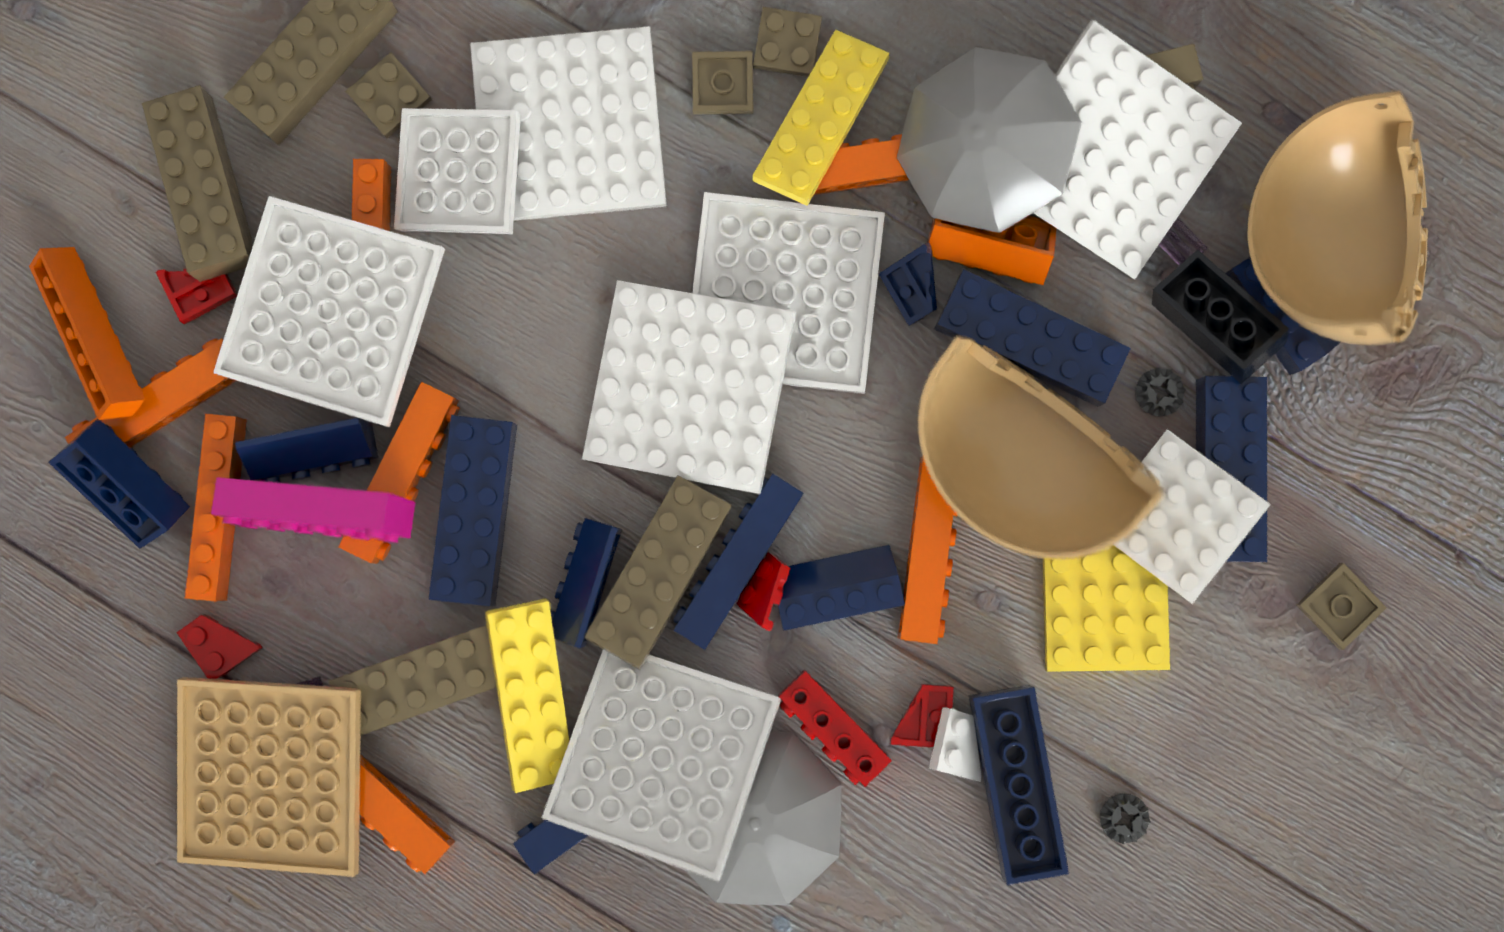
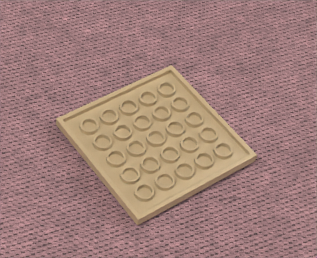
M191 677L177 679V862L355 877L359 873L361 689Z

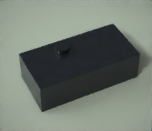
M1199 250L1195 251L1153 289L1152 305L1240 384L1247 380L1287 342L1290 329Z

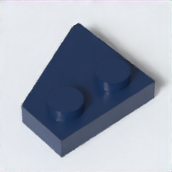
M930 243L923 244L879 273L908 326L915 324L937 310Z

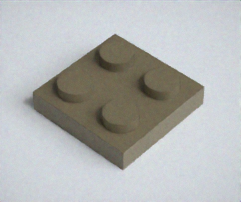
M763 7L753 68L809 77L814 68L822 16Z
M752 51L692 52L693 115L753 114Z
M391 52L346 90V93L386 138L390 137L401 127L402 108L422 109L432 100L428 93Z
M1339 563L1296 605L1339 650H1344L1387 608L1344 563Z

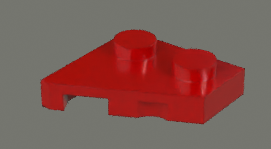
M183 269V271L158 270L155 272L179 321L184 325L236 298L238 295L227 274L200 282L187 273V269Z
M769 552L758 565L756 573L749 584L742 590L736 604L760 627L771 631L774 622L768 618L773 603L776 605L780 604L783 586L787 581L790 567Z
M206 614L200 615L176 632L208 679L221 678L263 648L261 644L241 636L239 632L219 624L217 620Z
M921 684L892 734L890 745L934 748L942 708H953L954 687Z

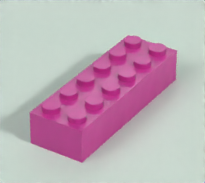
M217 477L211 515L223 517L222 523L239 525V527L258 529V527L278 532L291 530L295 533L313 535L314 532L330 537L341 538V535L350 536L353 539L369 540L373 538L383 542L398 543L399 538H411L416 502L385 492Z

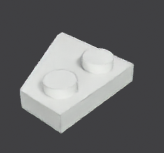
M942 708L929 769L981 782L982 777L973 715L950 708Z

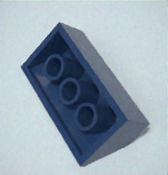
M1251 257L1225 273L1290 329L1286 344L1275 353L1289 375L1304 370L1341 343L1318 335L1291 319L1273 301L1262 286L1255 273Z
M358 417L235 442L236 450L252 481L281 483L280 478L292 476V480L311 477L310 472L322 470V474H329L341 471L340 466L352 464V468L371 465V459L379 458L372 422Z
M98 419L84 429L48 462L139 549L168 531L190 507L177 491L170 488L161 479L157 471L150 468L138 457L133 448L127 446L110 426Z
M585 518L583 523L578 522L573 536V540L577 541L574 553H568L564 569L568 570L565 582H559L555 594V599L559 600L556 612L550 611L554 639L580 649L587 646L588 641L585 639V635L596 617L622 529Z
M890 545L790 565V571L787 581L783 586V594L778 609L782 628L785 631L905 605Z

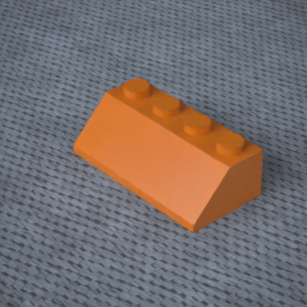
M1027 216L1001 233L934 218L928 243H930L932 248V256L938 260H949L969 268L987 270L999 276L1006 275L1021 279L1026 283L1044 285L1054 258L1057 228L1045 220L1033 216Z

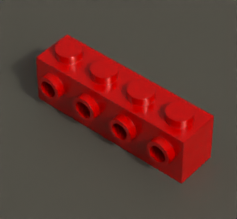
M805 669L778 694L782 700L779 704L781 709L790 718L796 715L803 722L800 728L811 740L817 737L825 745L821 750L832 762H835L837 759L840 760L846 767L843 773L853 784L856 785L860 781L866 787L892 762L887 754Z

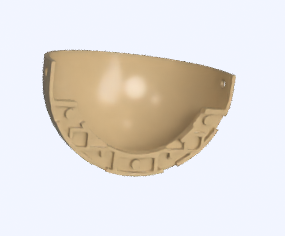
M1401 91L1354 97L1325 108L1309 118L1293 131L1273 154L1261 174L1252 198L1248 217V247L1259 281L1273 301L1291 319L1304 328L1335 341L1359 345L1401 342L1411 333L1418 316L1417 310H1413L1416 300H1422L1425 282L1428 228H1422L1421 216H1424L1422 208H1427L1420 144L1418 139H1412L1414 120Z
M957 336L930 373L923 389L918 414V432L924 461L937 489L952 509L972 528L997 544L1016 552L1042 558L1065 559L1094 554L1120 542L1133 532L1166 494L1165 488L1159 485L1160 481L1126 447H1121L1115 440L1111 439V435L1053 389L1049 387L1047 390L1040 382L1033 379V375L985 345L982 347L973 339Z

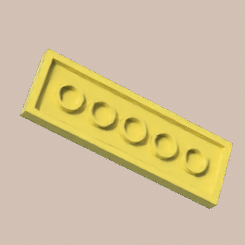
M835 29L752 175L753 182L808 206L887 64L889 52Z
M545 598L485 611L512 790L515 793L554 784L569 744V734L549 601Z

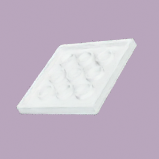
M402 108L394 229L398 231L513 234L521 113L517 110Z
M1167 429L1142 461L1160 481L1159 485L1165 488L1166 494L1142 523L1124 539L1114 544V546L1193 604L1271 504Z

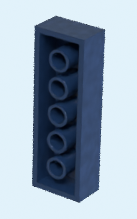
M964 269L959 275L934 327V330L953 339L957 336L973 339L980 346L983 347L985 345L1034 377L1097 407L1106 403L1131 349Z
M1204 376L1197 379L1196 450L1266 502L1267 377H1249L1242 384L1232 376ZM1267 510L1226 562H1267Z
M451 415L428 600L489 607L496 606L517 424L513 422Z
M1024 685L968 695L971 712L974 717L977 745L1002 879L1007 885L1069 874L1035 687Z

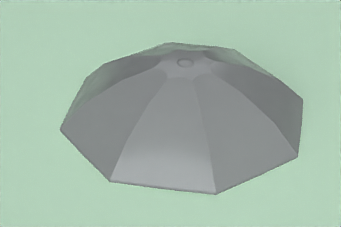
M975 47L914 88L897 159L932 218L1001 233L1063 194L1082 121L1045 60Z
M770 731L720 881L686 869L685 871L715 903L787 906L839 857L841 783L793 732Z

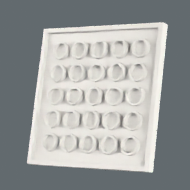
M1091 20L1054 75L1082 121L1063 194L1035 211L1034 214L1135 279L1242 122L1099 23Z
M650 26L470 43L476 109L517 110L521 113L514 221L667 207Z
M704 192L692 293L795 311L796 316L782 384L864 394L885 212L808 204L806 206L797 202Z
M268 196L213 373L390 427L445 248Z
M617 280L582 459L675 478L679 475L690 481L761 494L796 312Z
M602 650L542 819L720 881L781 699L652 655L647 657L641 670L609 652Z

